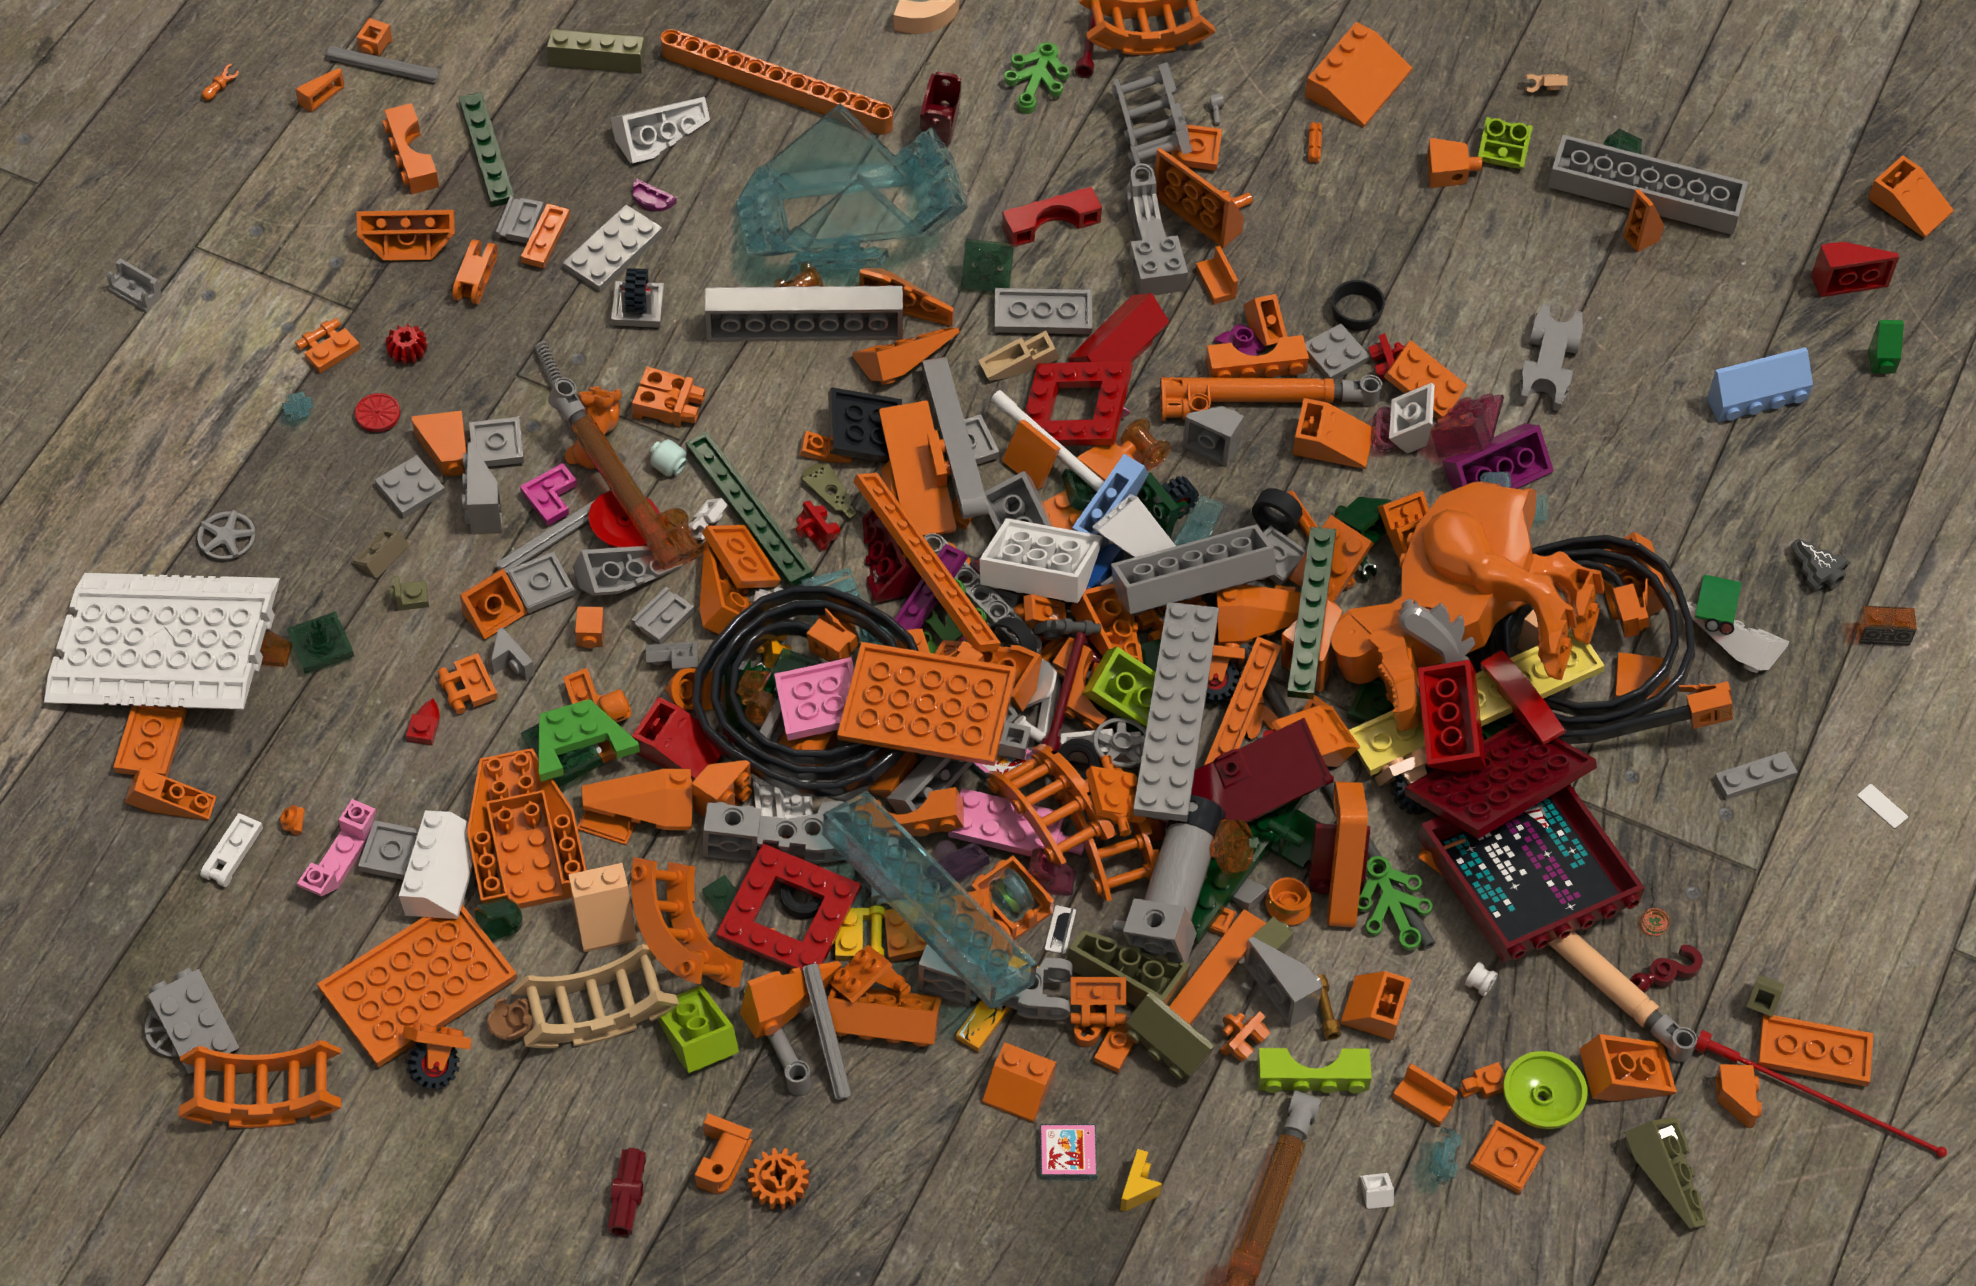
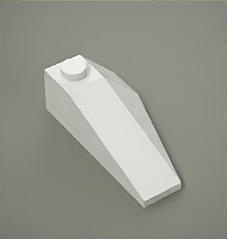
M705 97L611 117L610 120L616 143L629 162L636 163L656 157L667 147H671L677 143L676 141L708 122L710 117Z
M1687 602L1692 619L1732 657L1744 663L1743 668L1758 673L1759 670H1769L1789 644V641L1767 631L1753 628L1745 629L1744 623L1738 620H1734V632L1732 634L1725 635L1719 630L1710 632L1705 628V619L1695 618L1697 604Z

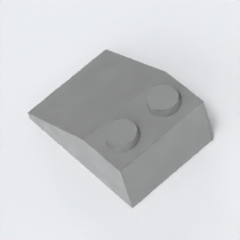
M1025 471L985 491L988 513L997 532L1006 518L1052 526L1035 484Z
M1255 937L1248 939L1244 966L1288 1026L1292 1027L1317 1013L1322 991V982L1316 973L1312 974L1306 965Z

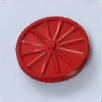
M370 394L362 398L356 405V421L367 431H386L392 428L400 418L399 404L395 398L388 394Z

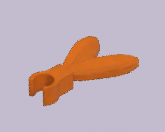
M1263 693L1246 732L1250 740H1254L1259 735L1262 722L1270 730H1273L1275 728L1271 723L1279 719L1264 705Z

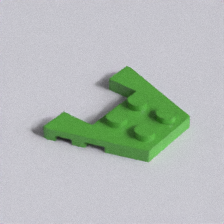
M590 699L539 714L540 781L543 782L564 775L563 767L557 755L608 740L618 759L640 752L639 743Z

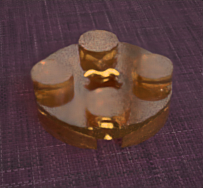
M1221 820L1216 830L1214 841L1210 844L1211 856L1216 857L1219 867L1225 873L1243 872L1251 864L1254 847H1249V838L1253 837L1249 826L1243 820Z

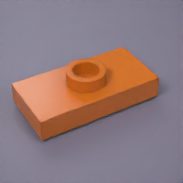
M1115 1024V1027L1110 1028L1094 1057L1095 1063L1116 1073H1119L1135 1044L1126 1035L1125 1024Z

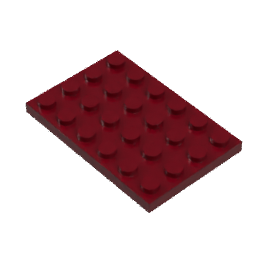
M1517 721L1483 741L1486 769L1461 773L1435 769L1405 787V795L1479 839L1597 768V762L1595 758L1559 738H1555L1549 743L1542 745L1520 721Z

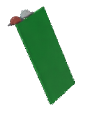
M1704 575L1695 618L1705 619V628L1708 631L1716 632L1719 630L1725 635L1734 632L1733 624L1742 582Z

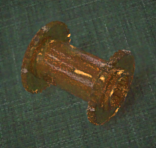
M804 262L801 264V273L787 282L777 279L775 280L774 287H823V282L817 270L811 264Z
M1145 418L1133 421L1126 427L1122 433L1121 442L1122 444L1125 441L1132 442L1143 454L1141 464L1146 468H1152L1159 465L1168 456L1170 443L1167 440L1157 441L1149 433L1150 422Z

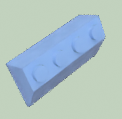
M1804 347L1715 370L1706 400L1717 421H1731L1741 416L1755 415L1764 410L1778 409L1784 405L1802 403L1807 400L1813 386L1807 348Z

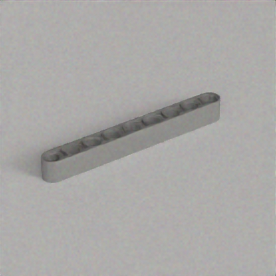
M947 357L923 360V376L940 439H944L945 457L946 461L949 460L951 479L963 519L988 515L984 488Z

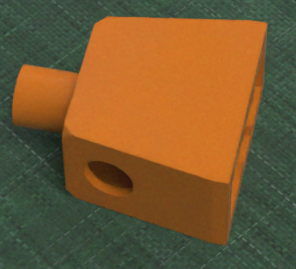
M1430 138L1427 149L1429 188L1467 183L1469 171L1482 170V157H1469L1468 145L1466 143Z
M1125 441L1121 446H1118L1116 443L1114 445H1096L1079 455L1077 459L1105 481L1123 454L1134 459L1132 455L1136 453V447L1130 441Z

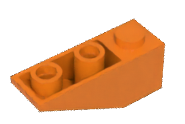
M141 767L131 780L125 803L152 813L208 821L216 796Z

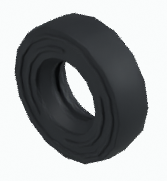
M1083 738L1070 739L1057 750V753L1059 752L1068 762L1070 755L1074 752H1081L1086 755L1088 766L1084 771L1078 772L1083 780L1087 779L1086 771L1090 766L1102 767L1101 758L1097 755L1093 743Z
M783 883L780 889V902L783 909L790 916L798 919L815 917L823 899L814 896L813 900L809 903H799L794 899V893L797 889Z

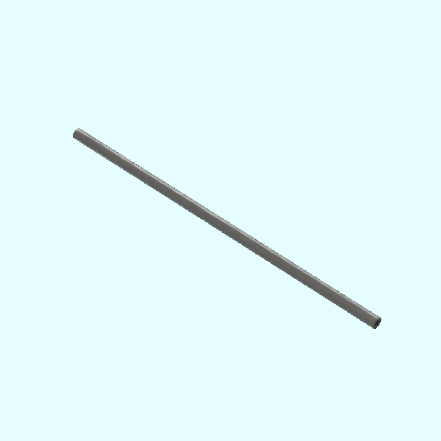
M1216 594L1207 601L1210 607H1216ZM1249 643L1239 644L1240 648H1245L1244 661L1247 663L1252 648ZM1269 677L1263 692L1280 718L1292 715L1293 713ZM1335 780L1333 783L1323 787L1332 802ZM1369 838L1368 860L1374 856H1382L1371 838ZM1381 867L1374 868L1377 874L1383 872ZM1389 880L1394 889L1404 892L1398 882ZM1400 903L1410 927L1416 928L1420 932L1422 947L1425 950L1433 947L1436 942L1417 911Z

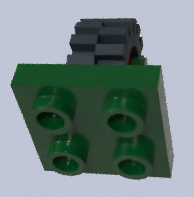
M1151 472L1148 473L1137 494V497L1170 539L1177 518L1181 519L1184 517L1183 514H1188L1190 508H1194L1196 505L1194 502H1197L1199 499L1198 491L1186 477L1178 476L1175 480L1173 478L1170 479L1168 484L1165 482L1161 485Z

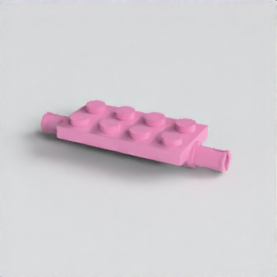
M962 788L960 795L963 799L964 828L948 832V837L1049 861L1045 856L1043 850L1045 847L1025 817L1022 814L1018 815L1012 803L1002 797ZM1032 805L1040 818L1055 811ZM1065 818L1047 827L1057 844L1071 837L1063 835L1061 831ZM1081 843L1066 852L1082 856L1085 847Z

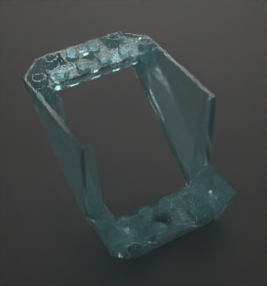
M841 103L765 165L758 167L750 176L736 202L746 254L749 257L775 256L825 248L932 237L968 208L954 158L932 127L926 132L920 133L916 140L903 147L895 156ZM912 185L920 212L912 220L878 189ZM838 193L799 226H795L789 231L782 199Z

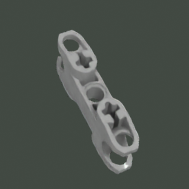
M1543 303L1538 315L1535 317L1529 344L1541 346L1537 362L1525 360L1519 383L1520 403L1526 404L1530 395L1535 392H1544L1552 398L1553 410L1560 411L1568 395L1574 371L1562 368L1565 352L1573 354L1578 352L1583 332V312L1576 311L1570 321L1558 322L1550 316V305Z

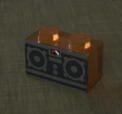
M1863 606L1856 622L1859 644L1910 646L1917 630L1915 608Z

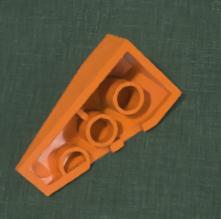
M870 266L860 270L859 286H902L904 315L953 326L954 308L892 272Z
M943 328L919 334L916 336L917 340L915 338L896 340L895 344L872 346L852 352V355L870 381H881V385L895 382V377L906 374L959 333V328Z
M1114 583L1086 589L1079 602H1073L1070 609L1077 622L1091 620L1093 623L1101 625V632L1099 634L1092 633L1087 638L1102 656H1104L1107 650L1118 646L1143 663L1141 644L1138 643L1137 638L1138 624L1135 622L1134 613L1130 614L1116 593Z
M1248 584L1219 590L1216 592L1215 600L1216 607L1219 608L1217 622L1218 645H1224L1225 643L1245 644L1253 641V638L1265 634L1270 636L1275 634L1277 630L1290 627L1298 619L1301 592Z

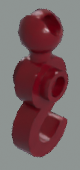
M1681 945L1679 955L1689 958L1693 963L1692 965L1684 966L1668 958H1658L1652 962L1649 973H1635L1631 976L1630 981L1644 993L1649 990L1652 983L1657 986L1666 987L1674 982L1676 975L1681 978H1691L1697 975L1703 964V957L1695 947Z

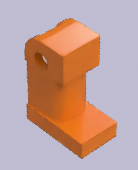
M708 1113L704 1121V1134L719 1141L710 1159L703 1157L695 1173V1182L698 1188L714 1194H722L731 1188L753 1143V1140L749 1139L752 1130Z

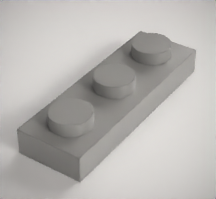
M1784 751L1716 773L1714 781L1724 799L1728 800L1795 778L1798 772L1787 752Z

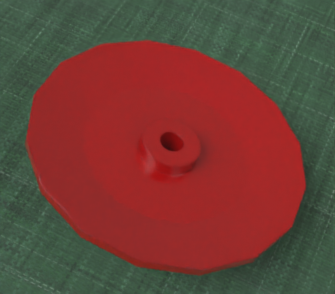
M611 490L599 495L591 504L588 520L590 529L596 537L611 547L646 546L659 534L661 526L659 510L652 500L641 494L646 502L645 505L635 512H628L615 491Z

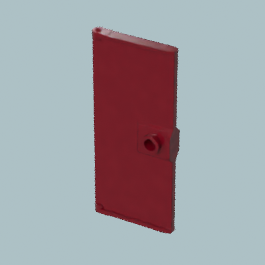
M1302 718L1242 748L1230 750L1216 757L1213 762L1196 769L1191 795L1209 799L1223 808L1226 813V819L1221 835H1224L1333 783L1334 777L1326 766L1306 719ZM1161 821L1165 830L1167 821Z

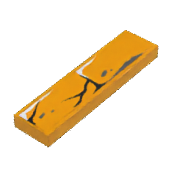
M1015 954L1006 966L1007 968H1039L1018 954ZM1006 984L997 985L1000 988L1008 987ZM982 999L956 1033V1039L979 1053L1010 1011V1007L1003 1005L1002 1010L991 1007V1001Z

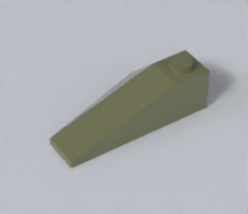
M1678 1118L1651 1120L1624 1132L1629 1152L1633 1154L1634 1159L1690 1229L1706 1226L1707 1222L1700 1193L1692 1185V1178L1695 1177L1694 1168L1688 1166L1685 1154L1690 1152L1688 1143Z

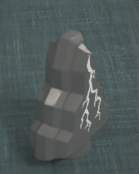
M1801 539L1792 542V551L1795 557L1802 563L1801 571L1807 576L1806 582L1814 591H1818L1826 585L1832 590L1844 580L1846 574L1843 571L1850 564V561L1842 555H1834L1828 550H1819L1813 544Z

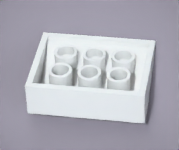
M1006 518L980 558V585L1078 603L1087 588L1103 536Z

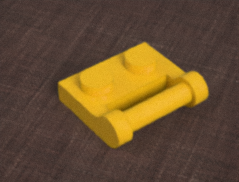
M875 905L870 908H851L835 940V961H851L854 955L863 949V920H871V947L884 957V948H882L884 907Z

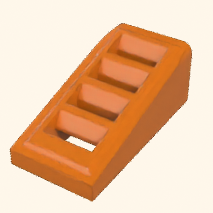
M337 68L295 89L298 103L309 112H313L345 87L342 70Z

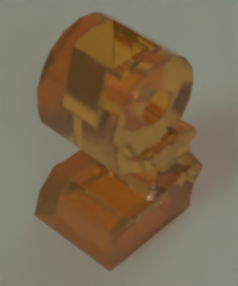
M746 670L738 683L739 688L736 692L741 696V703L747 705L745 715L749 721L756 724L763 723L774 706L772 694L763 690L770 678L771 671Z

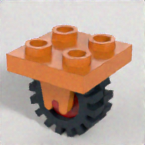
M1225 643L1224 646L1214 645L1205 702L1211 701L1213 704H1217V702L1221 701L1223 703L1226 702V699H1230L1233 696L1239 682V672L1236 669L1242 670L1245 656V648H1240L1239 644Z
M417 1022L413 1023V1027L404 1026L402 1037L415 1041L413 1044L414 1048L412 1050L409 1049L407 1054H410L409 1058H405V1063L408 1064L406 1071L411 1075L410 1078L416 1084L423 1087L439 1089L440 1086L449 1085V1080L455 1079L454 1073L455 1071L459 1072L460 1068L457 1067L460 1057L456 1056L458 1053L456 1048L470 1050L472 1038L464 1036V1031L457 1030L456 1028L440 1026V1031H437L435 1026Z

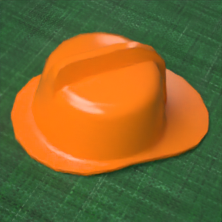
M697 668L679 670L670 679L668 686L664 687V691L668 692L670 700L684 710H694L692 698L694 676ZM712 670L708 673L703 685L702 707L704 711L713 709L711 703ZM722 682V686H721V698H720V701L722 700V698H723V693H724L723 682Z

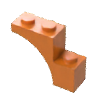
M1071 637L1068 638L1053 661L1057 675L1064 679L1074 639ZM1084 645L1065 716L1070 719L1078 718L1083 721L1082 724L1087 729L1092 731L1096 730L1100 724L1108 719L1093 706L1089 698L1082 694L1086 687L1088 669L1094 659L1092 650ZM1106 725L1103 729H1108L1110 725Z

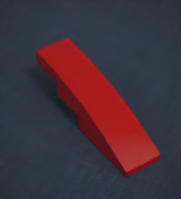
M1503 650L1480 662L1481 669L1496 684L1497 692L1512 706L1513 714L1542 745L1565 733V729L1550 707Z

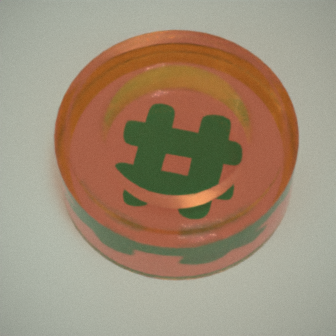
M1659 908L1648 909L1641 921L1643 930L1652 936L1663 935L1670 924L1668 914Z

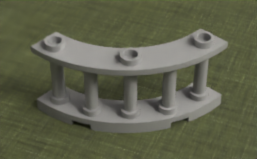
M1168 62L1158 65L1160 70L1156 71L1154 75L1121 85L1120 79H1115V85L1111 86L1115 100H1120L1128 130H1125L1124 134L1127 143L1131 144L1132 152H1129L1128 156L1132 167L1142 163L1143 160L1156 157L1158 148H1162L1167 153L1177 150V152L1182 151L1183 155L1192 152V146L1189 143L1191 140L1181 103H1175L1173 94L1177 93V89ZM1157 83L1160 85L1164 84L1167 95L1163 96L1164 99L1128 109L1124 94ZM1163 108L1171 109L1173 115H1170L1169 119L1134 130L1133 118ZM1169 128L1176 129L1171 135L1138 145V138Z

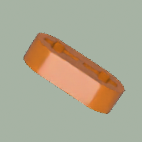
M1090 1005L1091 1013H1096V1010L1101 1011L1102 1009H1105L1107 1013V1005ZM1076 1024L1074 1028L1075 1042L1082 1047L1093 1046L1106 1030L1107 1024H1091V1035L1087 1034L1085 1037L1082 1036V1031L1086 1032L1089 1027H1082V1024Z

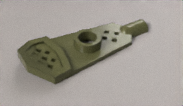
M829 463L814 464L804 470L802 482L815 491L835 511H843L849 519L856 517L857 512L851 506L853 500ZM834 490L836 494L829 495L827 491Z

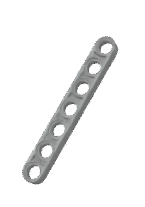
M930 533L924 536L928 543L935 542L940 545L937 550H934L937 555L945 544L950 545L939 534ZM965 561L955 578L958 579L963 575L971 577L972 581L964 584L966 596L975 608H980L986 613V621L992 626L1002 618L1013 617L1025 623L990 586L980 585V575ZM978 592H984L988 595V598L977 600L974 595ZM994 609H1001L1004 615L994 617L990 612ZM1028 626L1035 638L1037 653L1041 654L1042 641L1038 635H1034V631ZM995 628L1010 646L1020 645L1017 637L1014 634H1010L1007 628Z

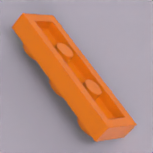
M547 203L521 255V263L545 268L570 217V209Z

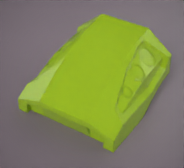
M1486 117L1478 157H1482V162L1524 169L1533 126L1528 125L1527 127L1523 123H1507L1499 118L1491 119Z

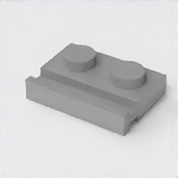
M510 196L497 227L496 237H506L507 240L527 244L543 213L544 202L520 198L519 200L514 199V196Z
M665 587L631 619L632 625L634 627L637 626L642 633L657 644H662L694 613V606Z

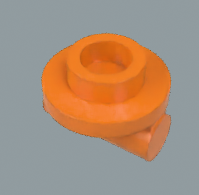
M295 805L284 809L280 816L282 829L290 831L291 834L296 836L301 835L305 809Z

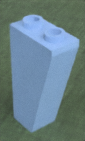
M1123 454L1072 527L1073 530L1101 535L1092 526L1130 494L1134 496L1138 494L1148 476L1146 467ZM1104 536L1099 552L1110 542Z

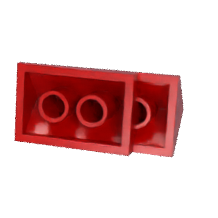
M1152 293L1132 295L1068 357V361H1131L1132 363L1153 344V338L1169 324V320Z

